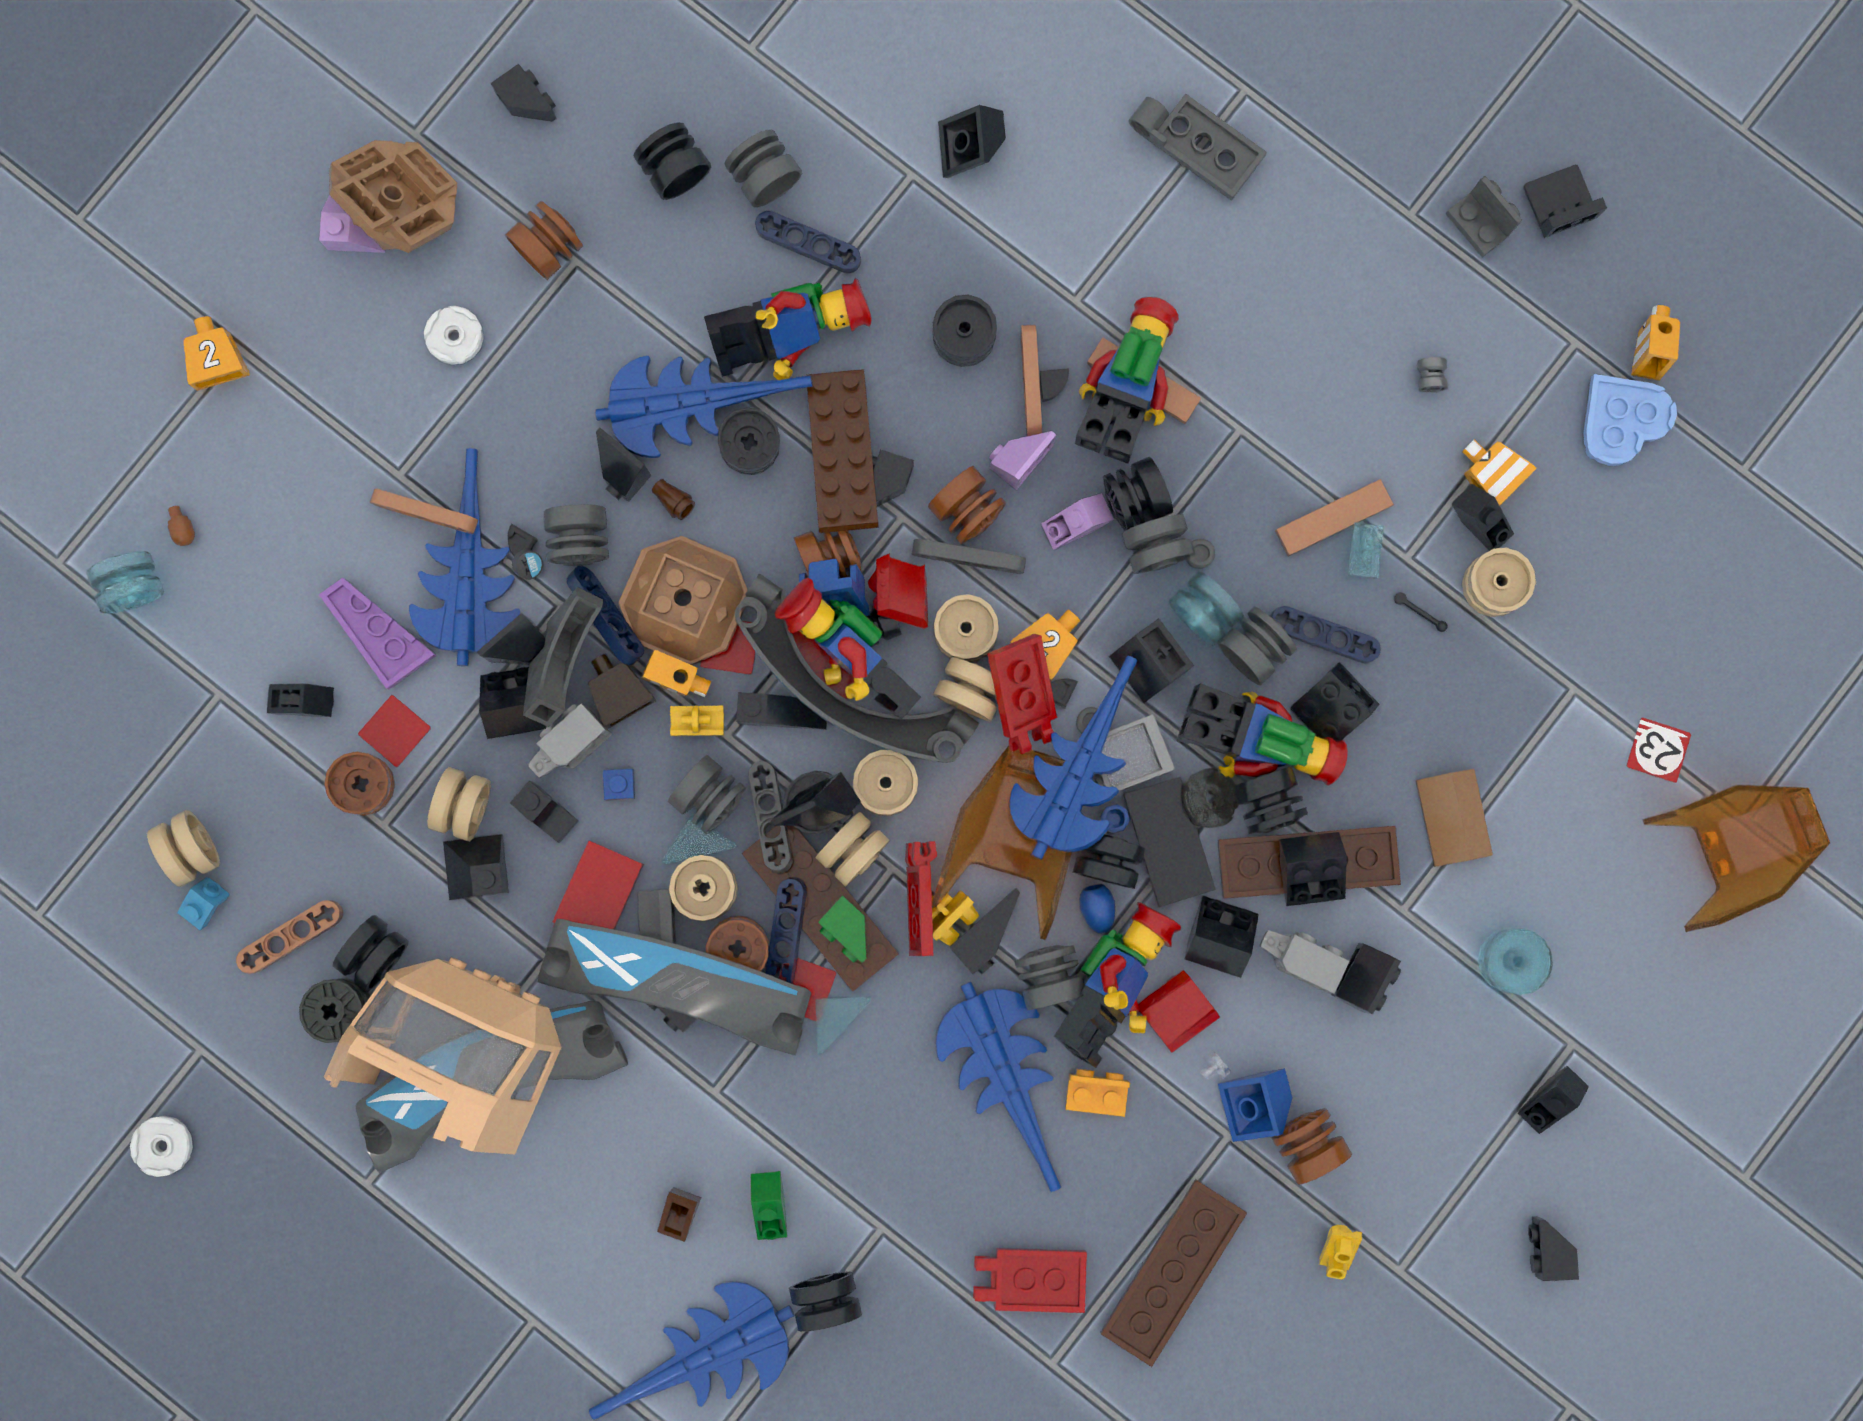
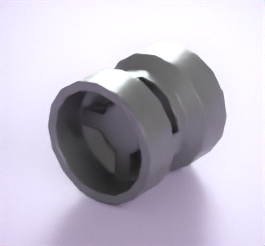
M1430 357L1417 361V368L1421 373V379L1418 381L1419 391L1440 392L1448 389V379L1444 377V371L1447 369L1446 358Z

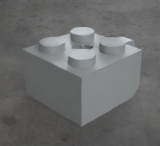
M582 703L579 706L573 704L561 715L564 719L556 726L552 724L540 733L541 740L536 744L541 749L528 763L530 769L539 778L544 777L559 766L575 769L612 735L590 708Z
M1267 930L1260 943L1261 948L1275 957L1274 961L1278 970L1327 993L1335 994L1349 963V960L1342 958L1343 951L1330 945L1319 947L1315 945L1317 939L1303 932H1296L1295 935H1282Z

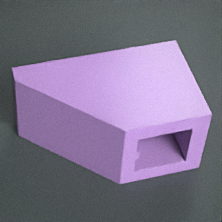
M1101 493L1077 501L1041 523L1054 550L1096 531L1113 521L1114 518Z

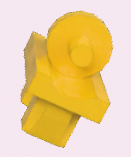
M723 705L670 706V736H724Z
M961 890L953 898L946 893L939 901L932 895V904L934 905L932 908L933 938L936 941L939 939L949 946L960 935L952 927L959 918L969 926L979 917L978 912L972 905L974 902Z
M1334 1225L1329 1229L1326 1243L1319 1257V1265L1327 1266V1277L1341 1280L1345 1278L1347 1270H1349L1362 1241V1232H1352L1345 1225Z

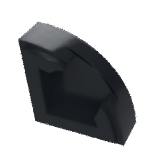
M1069 368L1040 371L1042 402L1055 398L1064 389L1068 381Z
M511 523L508 530V545L512 555L515 556L517 552L523 549L532 550L538 539Z
M1066 678L1051 682L1054 703L1065 708L1078 681Z

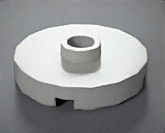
M448 306L449 308L439 309L427 320L424 329V339L430 353L439 361L451 365L463 364L474 358L483 342V329L477 317L466 308L459 306ZM458 332L459 338L455 341L450 340L451 334Z
M169 1116L153 1117L142 1123L133 1133L130 1143L131 1157L134 1163H137L138 1167L141 1168L140 1170L144 1173L156 1177L171 1175L182 1169L190 1159L193 1148L192 1137L186 1125L177 1118ZM161 1140L165 1141L167 1144V1149L165 1151H162L159 1148V1143Z

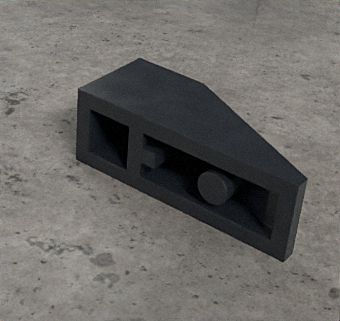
M738 692L736 722L739 725L827 730V721L809 709L797 697Z
M1017 888L949 947L972 974L979 971L982 975L994 964L991 958L996 955L1020 892Z

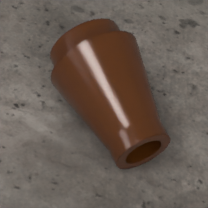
M660 479L653 486L652 493L657 496L672 518L677 517L679 520H683L694 509L695 502L692 500V496L667 483L664 479Z

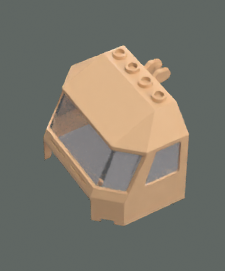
M453 957L449 961L435 959L386 972L381 983L342 1035L324 1078L331 1081L330 1085L334 1088H337L340 1081L374 1085L382 1069L448 1102L433 1138L444 1142L447 1136L461 1141L459 1145L461 1148L473 1152L515 1155L562 1048L549 1008L540 1004L541 998L525 991L523 995L519 994L521 989L519 985L512 982L508 983L504 978L497 975L491 978L492 975L476 968L474 972L465 969L467 963Z

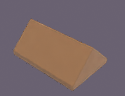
M1474 769L1416 780L1434 867L1493 855Z

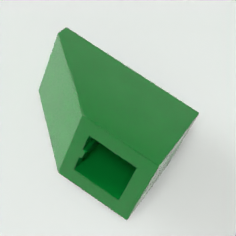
M842 896L818 922L822 926L819 931L830 942L837 939L844 946L841 952L853 963L857 959L863 963L867 959L865 915Z
M781 1171L751 1174V1205L757 1239L774 1240L786 1238L787 1223Z

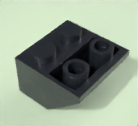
M1159 618L1109 656L1119 671L1126 656H1131L1137 660L1128 679V684L1143 704L1194 666Z
M529 667L480 675L479 714L487 739L546 729V725L523 716Z
M1339 832L1280 839V866L1286 906L1345 899L1347 855Z
M1202 896L1188 939L1184 959L1241 978L1252 955L1259 914Z
M1358 943L1335 994L1332 993L1331 995L1364 1013L1373 1014L1375 1010L1380 1011L1387 999V995L1384 993L1389 983L1393 985L1401 973V969L1398 968L1401 961L1369 945Z

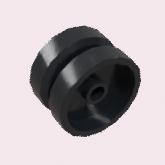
M968 294L956 295L943 302L936 311L933 320V342L938 354L944 360L960 367L974 366L985 360L993 350L997 333L996 316L986 302L981 298ZM965 328L967 333H962L960 329Z
M1104 834L1095 844L1082 850L1096 855L1095 859L1084 856L1076 858L1072 873L1135 889L1139 874L1136 870L1124 867L1122 864L1123 862L1134 865L1142 863L1145 848L1128 843V840Z
M377 915L371 916L358 927L342 946L333 961V967L344 976L353 974L356 971L354 984L364 992L372 990L385 977L386 972H389L398 962L409 942L398 932L386 935L388 924Z
M846 1271L820 1275L789 1287L792 1304L806 1306L795 1313L798 1331L808 1332L826 1329L853 1321L862 1316L859 1299L849 1296L844 1297L856 1289L852 1272Z

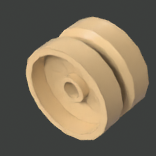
M1509 548L1492 549L1472 561L1465 570L1462 580L1463 595L1469 606L1479 614L1490 617L1504 616L1525 605L1533 595L1536 584L1535 571L1529 560L1520 552ZM1496 581H1500L1502 586H1499Z
M969 594L955 596L946 601L938 610L934 622L935 642L940 651L949 659L952 656L967 662H976L987 656V653L995 645L999 630L998 618L992 606L982 598ZM965 623L970 624L971 631L963 633L960 629L961 625L964 627Z
M951 656L945 672L947 676L957 681L958 684L949 680H940L933 695L963 712L991 722L997 711V706L993 701L983 696L986 695L996 699L991 671L977 664Z
M879 750L870 753L859 762L854 772L853 788L861 800V805L876 815L892 816L901 813L911 805L917 793L918 776L915 767L906 756L890 750ZM884 777L890 778L891 786L889 788H883L880 785V780H883Z
M448 767L442 774L431 801L428 814V828L443 834L452 828L453 836L470 842L482 822L489 799L491 781L477 775L472 776L466 781V775L463 771Z
M184 810L173 816L171 826L161 823L147 832L148 843L159 866L166 876L178 887H183L194 881L197 871L206 874L220 865L218 852L209 833L199 819L189 810Z
M858 812L815 857L825 868L834 866L841 858L845 861L835 871V877L845 887L859 874L862 875L890 842L880 830L872 832L865 840L861 838L871 825V821L861 812Z
M699 855L690 857L677 866L671 876L669 891L672 903L680 913L690 919L708 921L720 918L731 909L736 901L738 885L736 876L728 864L715 857ZM702 883L710 885V889H707V894H703L699 890Z

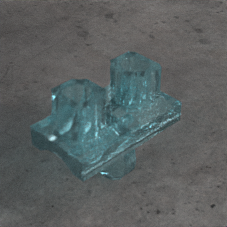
M1353 523L1348 576L1379 578L1383 525Z

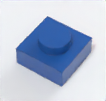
M634 769L603 770L604 800L635 799Z

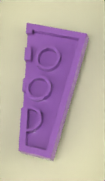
M341 578L319 594L386 689L390 690L437 656L346 579Z

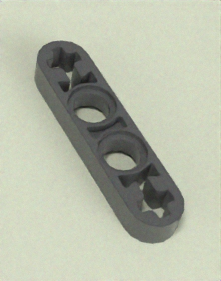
M914 539L912 555L917 557L1016 574H1023L1025 570L1026 558L1022 556L923 539Z
M758 761L750 767L748 777L765 865L773 873L782 874L791 868L793 862L787 826H780L781 832L776 838L770 839L765 835L766 828L773 824L771 820L783 809L778 777L770 763ZM762 769L770 773V775L765 776L766 785L769 789H763L762 782L759 778H756V776L760 775V770ZM766 796H772L776 800L775 806L771 810H762L760 807L761 800ZM778 845L779 853L782 857H785V859L781 860V865L779 866L771 862V860L776 858L775 850L772 846Z

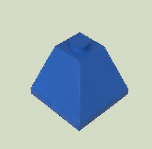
M1285 1068L1261 1072L1218 1084L1233 1142L1283 1134L1293 1098Z

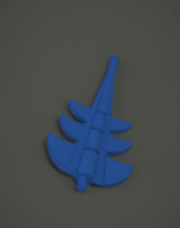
M643 356L630 361L618 371L610 387L608 408L596 409L597 421L611 419L615 436L620 444L629 452L640 457L658 458L661 454L654 442V433L657 425L662 424L667 434L673 440L680 444L691 446L693 442L687 432V423L690 416L695 415L698 423L705 431L718 436L719 430L715 421L716 409L782 391L812 387L811 375L783 380L712 383L710 376L712 361L710 358H706L694 370L691 385H685L681 376L684 360L682 357H678L662 370L658 379V385L651 386L647 375L651 359L649 356Z
M472 448L466 449L465 480L459 513L478 519L474 534H469L456 530L454 546L451 547L434 546L429 543L425 545L426 550L436 562L450 567L448 574L440 576L430 575L423 571L418 572L422 585L430 594L443 600L444 606L438 609H424L414 604L409 605L412 624L418 634L426 642L438 649L457 652V666H468L469 653L477 652L520 615L519 608L507 612H493L486 608L487 602L502 597L510 589L515 578L513 575L503 578H490L484 575V569L498 565L506 558L510 549L508 547L501 549L482 548L477 490L478 450Z
M1126 656L1112 687L1077 742L1066 740L1056 732L1051 734L1055 751L1065 761L1063 766H1052L1045 763L1038 755L1034 757L1035 775L1040 784L1047 790L1045 795L1029 794L1018 783L1014 784L1010 796V813L1018 829L1028 838L1037 842L1031 854L1032 856L1042 860L1047 848L1064 852H1077L1087 849L1099 841L1109 829L1110 822L1108 820L1090 819L1084 816L1081 810L1083 806L1093 807L1102 805L1119 793L1116 787L1101 786L1095 783L1092 778L1094 774H1111L1126 765L1123 759L1108 757L1102 754V750L1123 690L1137 663L1135 658Z
M968 982L961 986L966 1000L953 1006L943 1016L937 1028L935 1045L938 1060L943 1062L955 1050L962 1047H971L973 1053L961 1067L959 1089L964 1090L976 1079L982 1077L989 1078L991 1083L980 1093L976 1104V1113L981 1114L990 1106L1003 1102L1039 1164L1050 1192L1056 1191L1061 1188V1185L1049 1160L1028 1092L1030 1088L1037 1084L1052 1081L1053 1077L1045 1071L1036 1068L1021 1069L1020 1062L1025 1057L1033 1053H1045L1047 1048L1029 1036H1011L1009 1031L1015 1023L1023 1019L1039 1018L1040 1015L1037 1009L1027 1010L1024 997L1017 992L1006 989H992L976 994L972 982Z
M728 1282L715 1286L714 1291L723 1298L727 1305L729 1319L723 1321L720 1316L707 1309L688 1308L686 1312L696 1322L700 1338L694 1341L683 1330L665 1327L663 1331L671 1340L676 1355L617 1395L590 1408V1416L595 1420L620 1406L687 1381L690 1382L695 1391L698 1406L702 1407L709 1397L711 1390L710 1372L716 1371L721 1376L725 1384L726 1398L731 1399L742 1382L743 1360L747 1358L752 1361L758 1371L760 1389L765 1390L779 1378L787 1362L789 1341L783 1322L795 1316L791 1306L788 1305L777 1311L764 1292L748 1283Z

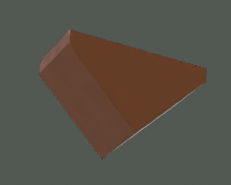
M673 1187L667 1196L657 1232L685 1242L702 1197Z

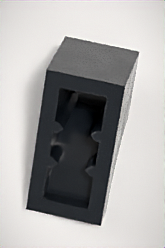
M269 684L267 713L331 717L334 705V688L311 684Z
M529 781L510 802L528 820L541 828L558 843L579 822L539 785L532 781Z

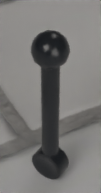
M1399 592L1395 595L1394 601L1396 604L1406 605L1434 624L1438 631L1444 632L1447 630L1448 625L1445 621H1438L1408 601L1404 593Z

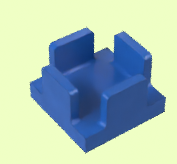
M837 559L809 564V578L813 580L814 588L822 593V599L832 609L833 607L829 603L831 599L847 601L851 605H855L865 616H869V604L865 599V579L857 564L850 565V577L840 579ZM806 573L799 574V583L803 579L808 578Z

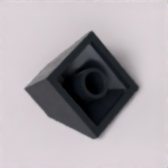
M977 105L938 121L943 178L952 177L988 163L1006 139L1002 110Z
M599 427L596 435L602 475L608 484L606 490L617 500L623 497L629 502L651 477V474L640 460Z
M521 613L479 649L477 653L491 663L529 665L544 648L545 635L530 618Z
M842 772L800 791L771 822L774 826H827L835 821L841 824L855 814L852 810L861 800Z
M503 834L475 837L470 842L463 839L443 841L449 900L509 893Z

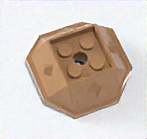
M374 140L331 162L329 168V195L351 217L353 225L361 227L383 250L400 249L409 253L451 230L454 223L457 182L418 142H405V144L393 141Z
M679 536L641 550L618 603L626 622L643 647L652 651L658 650L690 665H694L728 649L738 626L735 621V610L744 597H746L745 594L748 589L735 558L684 536ZM681 592L691 593L692 599L686 606H680L676 602L677 596ZM743 608L739 613L740 619L743 615L745 608Z

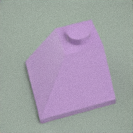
M329 195L321 211L319 241L325 248L334 251L385 253V250L369 237L361 227L353 225L351 217Z
M1050 431L1010 440L1004 447L1001 444L998 445L989 457L992 460L990 469L1017 490L1051 450L1056 434Z

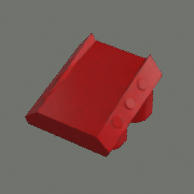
M890 553L876 559V570L867 582L869 588L877 594L872 601L877 614L923 629L927 628L928 602L925 564L922 566L913 565L891 558Z
M1184 970L1176 976H1172L1164 985L1138 1003L1139 1012L1142 1016H1146V1021L1171 1053L1220 1018L1218 1012Z

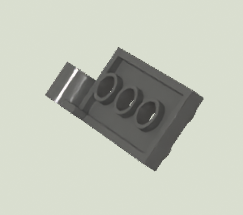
M1186 93L1170 115L1160 102L1154 98L1146 97L1129 119L1130 126L1137 133L1231 201L1267 153ZM1183 120L1186 122L1188 129L1182 133L1176 132L1172 128V122ZM1200 136L1207 137L1210 140L1211 146L1207 149H1200L1196 146L1195 139ZM1228 153L1233 157L1234 163L1231 166H1223L1220 164L1218 156Z

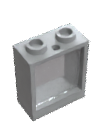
M1154 714L1109 731L1102 754L1116 759H1123L1126 765L1111 774H1096L1094 779L1101 786L1116 787L1121 791L1175 770Z

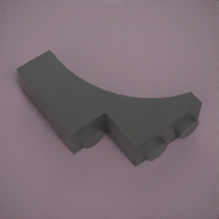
M577 587L549 619L544 648L529 664L523 716L550 727L565 710L568 684L576 658L591 625L602 609L603 599Z

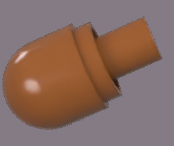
M179 506L170 507L168 512L171 519L168 521V530L171 539L179 546H187L195 538L191 520L187 516L182 515Z

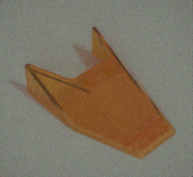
M1008 746L960 808L934 893L932 906L937 907L968 866L978 864L1032 881L1035 886L1040 939L1046 940L1055 918L1072 852L1047 848L1042 860L1032 856L1031 854L1037 842L1024 835L1015 825L1010 813V796L1015 783H1018L1029 794L1045 795L1047 790L1040 784L1034 771V757L1036 755L1052 766H1063L1065 761L1062 758L1035 750L1025 754H1020L1019 749L1012 752Z
M1735 785L1642 819L1644 825L1692 828L1697 835L1715 881V893L1684 926L1686 932L1723 924L1781 898L1830 844L1809 788Z

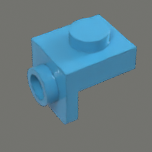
M206 877L190 888L177 913L198 930H202L208 925L218 905L227 900L229 893L218 883Z

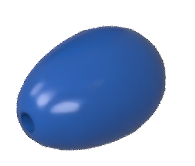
M1103 884L1084 888L1079 898L1083 918L1094 932L1099 934L1108 932L1115 920V900L1111 891Z

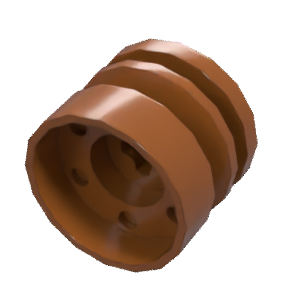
M540 201L535 207L542 215V218L540 219L535 213L529 211L527 216L533 227L529 229L521 222H517L505 234V237L519 254L543 278L548 280L561 268L559 261L554 255L559 252L567 259H570L573 255L565 245L568 243L573 249L579 251L583 244L578 239L574 228L558 211Z
M974 466L967 468L956 476L928 505V508L940 522L951 516L955 517V520L948 528L951 534L964 527L956 537L960 544L984 532L994 523L999 513L1006 506V502L1002 497L989 504L997 494L995 489H991L982 495L979 491L986 483V479Z
M812 531L793 537L808 576L810 563L837 559L839 563V576L841 578L847 577L845 569L850 568V565L857 564L861 571V558L849 531H839L835 536H831L830 532L823 533L824 540L818 541Z
M362 752L343 754L333 761L327 770L324 783L326 794L335 807L343 812L362 816L375 814L386 807L393 797L395 788L393 772L388 765L376 756ZM360 777L364 780H369V784L365 786V792L361 789H356V785L360 783Z
M730 916L719 921L711 930L706 943V953L761 972L768 958V938L764 929L755 920L745 916ZM736 940L742 941L741 945L746 947V950H741L739 955H735L734 949L729 948V945H734Z
M1326 1108L1296 1117L1285 1125L1282 1135L1272 1137L1276 1146L1286 1144L1279 1151L1281 1156L1297 1155L1287 1167L1298 1185L1313 1181L1331 1172L1352 1156V1152L1342 1136L1328 1139L1327 1136L1337 1126L1333 1121L1324 1123L1331 1116Z

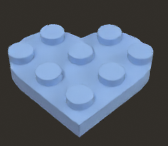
M1594 374L1591 376L1583 432L1587 456L1607 466H1617L1629 462L1640 452L1643 442H1652L1662 438L1674 426L1677 417L1676 403L1672 402L1671 397L1664 391L1665 389L1659 385Z

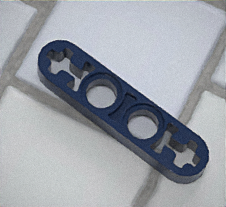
M763 211L756 218L757 233L767 241L843 273H853L860 267V252L849 243L773 211ZM769 219H772L774 226L782 230V237L778 238L779 231L770 228L768 232L764 231L762 222L767 223ZM794 229L803 233V239L796 244L790 243L787 240V234ZM818 241H826L830 249L826 254L819 255L813 250L814 244ZM835 246L839 247L837 250L840 255L847 256L848 253H852L855 262H849L848 265H844L843 258L835 255L834 261L830 260L834 255Z
M575 567L567 577V584L573 593L578 587L603 599L602 609L593 624L617 659L623 664L634 665L644 654L643 645L595 574L587 567ZM608 623H611L613 626H615V628L618 631H615L613 628H611V626Z
M1287 606L1278 607L1271 614V617L1279 623L1280 621L1276 619V616H1281L1283 613H1287V619L1293 622L1298 621V617L1302 618L1297 627V633L1292 631L1295 628L1294 625L1286 624L1283 627L1293 639L1360 663H1370L1380 655V643L1372 636ZM1314 622L1319 627L1317 637L1309 638L1304 634L1303 627L1305 623ZM1334 632H1342L1346 636L1347 642L1344 647L1337 648L1331 643V636ZM1353 637L1357 638L1354 644L1363 646L1367 642L1370 643V649L1374 650L1373 654H1368L1364 657L1362 656L1363 651L1358 648H1353L1352 653L1348 652L1353 643Z
M797 877L785 879L778 887L766 974L773 976L780 971V964H774L775 961L778 963H789V966L785 965L782 968V977L786 978V982L793 984L795 979L807 895L805 883ZM794 884V889L798 890L799 894L793 896L791 905H798V907H783V903L787 904L790 901V893L786 892L785 888ZM784 912L794 915V927L787 928L782 925L781 915ZM780 941H785L791 946V954L788 957L778 954L777 944Z

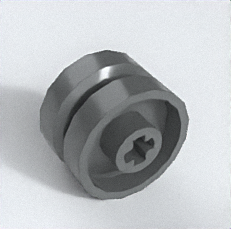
M1183 514L1170 515L1148 521L1122 533L1126 549H1142L1134 553L1129 559L1134 574L1164 569L1187 560L1196 554L1192 540L1187 538L1175 539L1183 535L1188 529Z

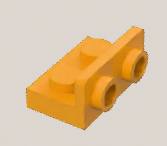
M1076 1069V1074L1069 1073L1065 1109L1125 1117L1130 1081L1123 1080L1124 1074L1106 1072L1105 1078L1094 1076V1071Z

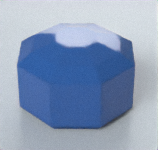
M1118 804L1105 807L1100 816L1101 820H1108L1110 822V827L1107 831L1111 833L1124 831L1130 821L1127 809Z

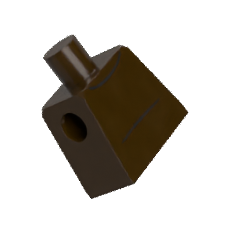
M603 654L591 661L598 676L590 680L588 685L601 721L607 729L656 702L654 696L628 665L620 663L614 667L607 654Z

